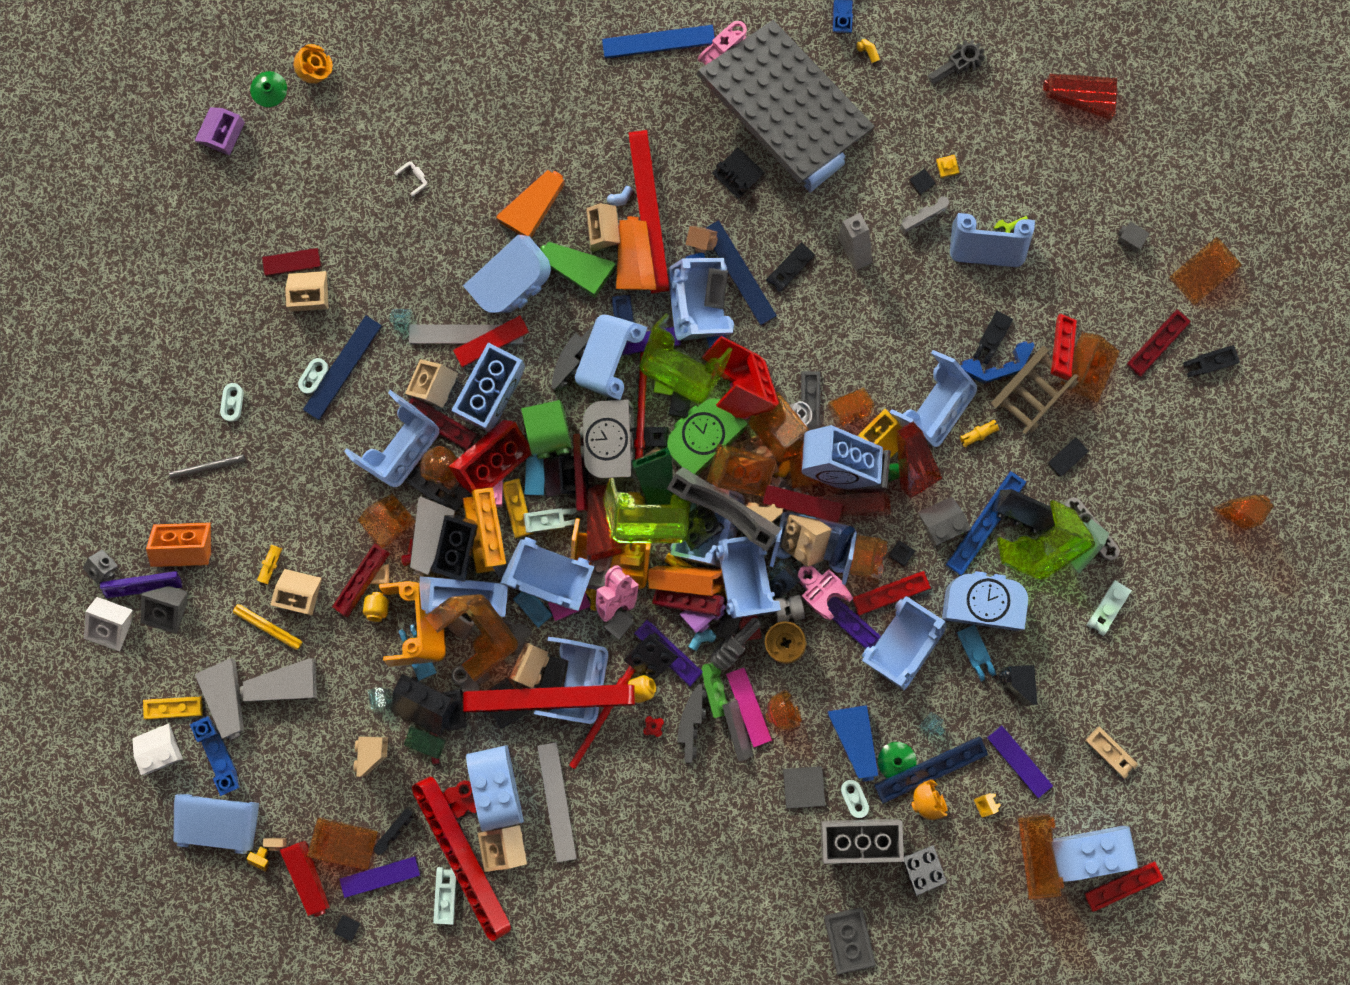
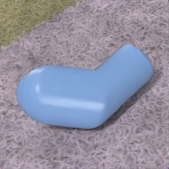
M625 186L621 194H610L607 197V202L610 205L623 206L628 202L634 190L629 186Z

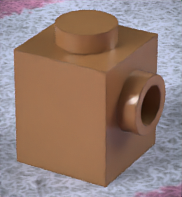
M690 226L685 245L695 247L697 252L706 253V250H713L718 240L716 237L717 232L698 226Z

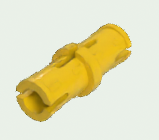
M992 420L981 427L977 426L973 431L960 436L961 443L964 442V447L978 440L982 441L986 436L999 431L998 424L995 425L996 421Z
M270 545L266 559L262 561L263 566L257 581L269 584L268 582L273 570L277 568L276 563L282 548Z

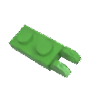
M713 663L705 664L702 666V674L713 717L725 716L722 706L728 703L725 697L724 685L719 677L721 670L716 668Z

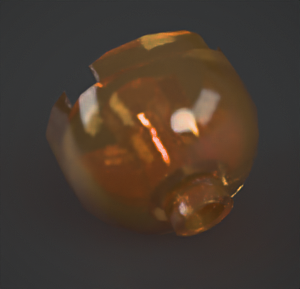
M442 446L427 450L423 454L420 463L421 476L429 481L430 478L436 479L438 483L453 480L455 476L448 466L457 459L455 453Z
M787 690L773 695L767 705L766 718L770 724L773 723L780 730H791L801 726L799 722L802 721L800 711L797 705L794 707L789 698L792 695Z

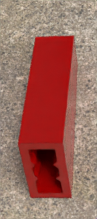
M299 842L281 849V855L307 915L314 914V917L325 914V909L330 906L307 842Z

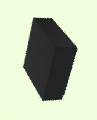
M925 168L909 179L919 195L936 184Z
M899 540L888 557L905 567L915 550Z
M343 914L334 933L352 942L361 923Z

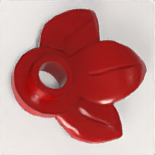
M461 781L456 787H449L444 791L443 795L447 803L451 804V810L455 818L463 816L467 810L472 813L477 812L470 781ZM464 786L468 787L469 792L467 794H464L462 792V788Z

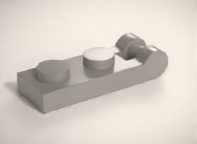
M940 197L937 204L930 208L928 206L923 207L918 211L919 214L914 217L909 215L904 218L900 226L903 234L944 212L949 204L948 198Z

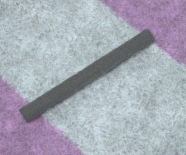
M242 454L169 472V476L171 479L245 462V455Z

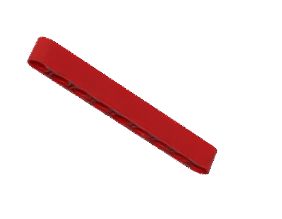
M647 130L628 132L640 220L647 223L656 290L650 291L651 294L670 291L648 132Z
M632 684L463 692V712L470 713L635 705V685Z
M430 776L413 784V795L485 935L491 941L499 939L510 932V923L438 783Z

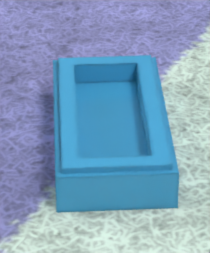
M528 457L526 458L525 495L544 496L543 459Z
M521 591L513 598L538 628L553 616L538 597Z

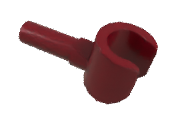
M410 539L408 554L401 556L404 566L411 564L413 539Z

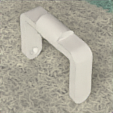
M408 162L395 171L394 174L397 176L398 173L400 174L411 166L413 173L423 182L420 187L411 192L410 195L413 197L427 187L428 184L420 168L415 167L412 162Z

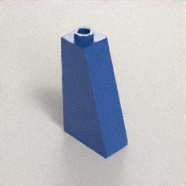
M867 705L827 711L828 717L857 778H862L863 782L874 780V776H878Z

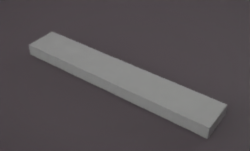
M409 325V344H466L500 325ZM523 337L509 344H523Z
M557 742L539 745L538 752L557 862L577 859Z

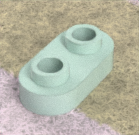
M313 359L299 379L298 386L303 393L313 394L329 371V366L323 359ZM322 366V371L317 372L316 367ZM312 382V387L307 388L306 383Z
M235 383L226 385L222 395L220 414L229 422L239 419L242 409L244 392ZM236 390L237 395L232 397L231 392ZM234 409V414L230 416L228 411Z
M854 780L845 781L841 786V793L850 813L857 818L866 816L869 811V805L859 783ZM849 786L854 787L853 793L847 792ZM857 804L862 805V810L859 812L855 810Z

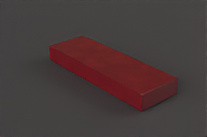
M318 248L262 257L265 276L321 267Z

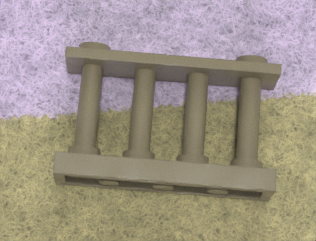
M1042 346L991 402L995 408L1005 407L1026 426L1022 431L1024 434L1028 432L1032 434L1039 426L1037 422L1068 388L1072 390L1078 384L1076 379L1079 376L1077 374H1074L1068 381L1060 378L1066 384L1057 392L1036 373L1034 368L1039 363L1046 365L1051 370L1052 360L1049 359L1050 356L1048 355L1050 350L1045 346ZM1026 377L1028 379L1031 378L1052 397L1046 406L1041 404L1023 388L1022 382ZM1013 392L1020 394L1040 412L1032 421L1010 402L1011 399L1008 397Z

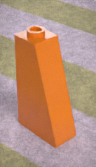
M547 170L497 215V221L519 235L532 238L565 185L564 179H562L563 176L556 171L552 173Z
M632 216L627 217V220H619L620 243H618L616 289L656 290L646 221H639V217Z
M655 566L648 569L647 581L649 582L650 589L709 596L725 589L721 568Z

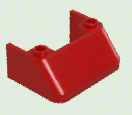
M720 336L702 356L704 360L718 367L719 375L723 379L730 380L733 384V387L716 404L718 408L731 413L736 418H746L771 411L779 404L766 362L760 355Z

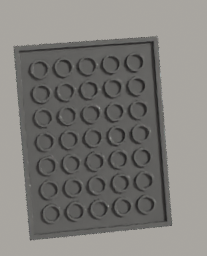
M774 20L699 69L696 74L799 184L875 127Z

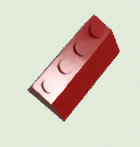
M503 420L448 467L456 480L472 494L473 490L493 488L532 453L529 443L516 422Z

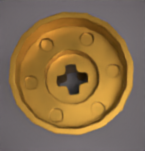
M787 621L778 622L770 627L766 633V650L777 662L783 664L794 663L805 653L806 638L801 628L796 624ZM784 638L792 642L787 649L785 646L781 647Z

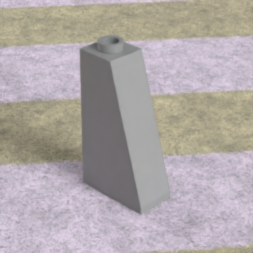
M858 213L843 221L838 236L855 271L872 263L869 228L861 213Z
M421 496L418 499L410 568L415 570L414 574L425 577V574L430 576L432 573L444 516L457 515V512Z
M230 658L195 674L222 739L229 738V740L240 736L239 732L244 731L236 661Z
M306 659L243 681V686L240 687L241 698H243V701L317 698L316 659Z

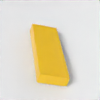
M520 479L503 482V495L515 539L534 534V532L526 533L523 514L528 513Z
M202 696L143 700L144 719L203 716Z

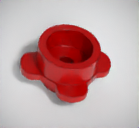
M651 716L646 717L644 734L660 737L664 720L662 718L653 719Z

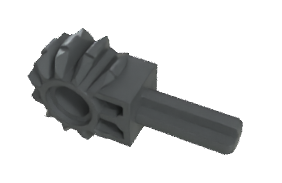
M971 39L970 43L963 40L962 44H957V50H954L953 54L949 56L948 63L928 75L930 82L935 84L954 71L958 75L962 71L967 72L969 67L972 71H975L976 67L980 68L982 65L981 61L985 59V56L982 55L985 50L983 48L979 49L980 42L975 45L973 44L974 40ZM965 53H971L974 57L969 59L965 56Z
M753 617L737 635L731 632L713 650L710 657L713 665L721 671L731 667L745 651V642L761 626V622Z

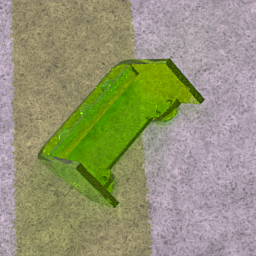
M665 313L652 327L639 365L640 370L644 375L695 403L701 404L710 396L723 374L732 348L729 347L719 359H709L706 365L697 362L673 348L675 344L674 336L664 330L669 314Z
M614 478L609 479L603 500L611 535L614 540L620 543H682L686 540L689 528L690 501L674 494L670 500L671 505L635 504L630 494L617 492Z
M1051 500L1050 506L1055 523L1053 528L1035 540L1022 536L1016 541L1010 542L998 537L997 544L1002 565L1036 579H1045L1095 546L1094 537L1074 509Z

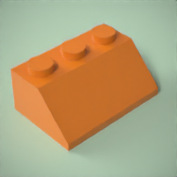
M211 523L153 525L146 547L150 567L208 565L211 556Z

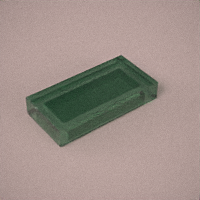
M411 726L404 745L440 759L446 740Z

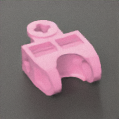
M741 21L731 23L712 40V45L707 47L697 60L707 65L738 44L742 39L744 40L746 38V25ZM735 26H741L743 28V32L738 30L733 32V28Z
M613 566L608 570L605 575V586L597 589L596 609L600 618L605 622L611 620L620 607L627 611L633 609L637 600L638 584L629 575H625L619 566Z
M803 566L800 568L798 578L801 580L800 584L807 590L802 595V599L816 613L831 621L834 616L828 610L827 603L829 599L839 597L850 602L853 599L852 595L830 569L821 575L813 566ZM804 574H807V575H810V574H811L812 579H811V580H810L809 578L805 579Z

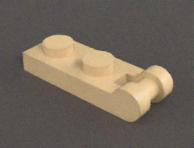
M1097 727L1085 740L1123 779H1126L1129 776L1128 773L1138 766L1101 727ZM1122 760H1125L1126 764L1123 767H1121L1119 763Z

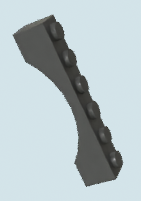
M684 467L675 473L667 488L680 498L702 505L723 516L739 528L751 542L765 551L773 545L782 529Z

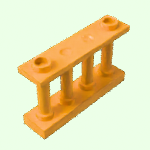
M493 488L473 490V497L463 498L466 518L474 520L478 525L472 549L477 574L495 571L493 567L505 565L506 560Z

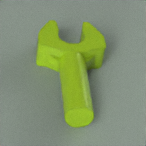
M1025 216L1009 224L1005 223L1004 220H1000L993 229L996 230L1002 227L1005 229V233H1010L1018 221L1028 218Z

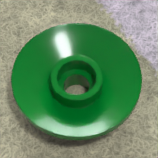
M267 71L260 73L253 79L250 93L258 105L274 107L280 104L286 97L287 84L280 74ZM266 85H270V89L265 90L264 88Z
M902 742L887 744L878 755L879 770L886 778L916 766L917 763L916 755L912 748ZM896 758L901 759L900 765L894 763Z

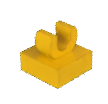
M955 155L936 159L941 178L959 174Z
M627 544L624 548L625 552L621 556V564L640 566L644 560V552H640V545H636L635 551H631L630 544Z
M989 793L974 799L981 817H986L999 811L1000 803L995 804L993 800L996 794Z
M260 846L257 854L250 852L247 857L248 864L266 872L269 865L268 860L265 859L268 850Z

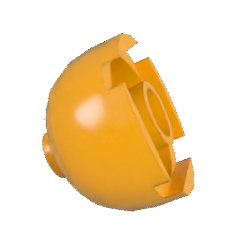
M315 44L305 45L294 57V70L302 81L319 83L325 80L332 72L331 58L329 55L326 56L322 47Z
M933 779L918 785L913 795V810L915 813L919 812L927 820L943 818L947 816L944 812L948 811L943 795L940 796L938 791L935 790L937 783Z

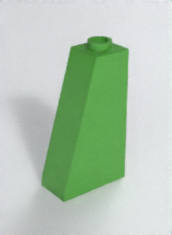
M548 242L546 246L542 245L540 248L548 258L553 271L594 298L616 268V263L555 243Z

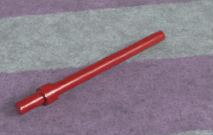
M645 352L640 353L636 440H634L635 459L643 457V450L645 449L644 421L648 353Z
M629 666L616 685L628 684L636 670ZM613 707L603 708L569 766L576 769Z

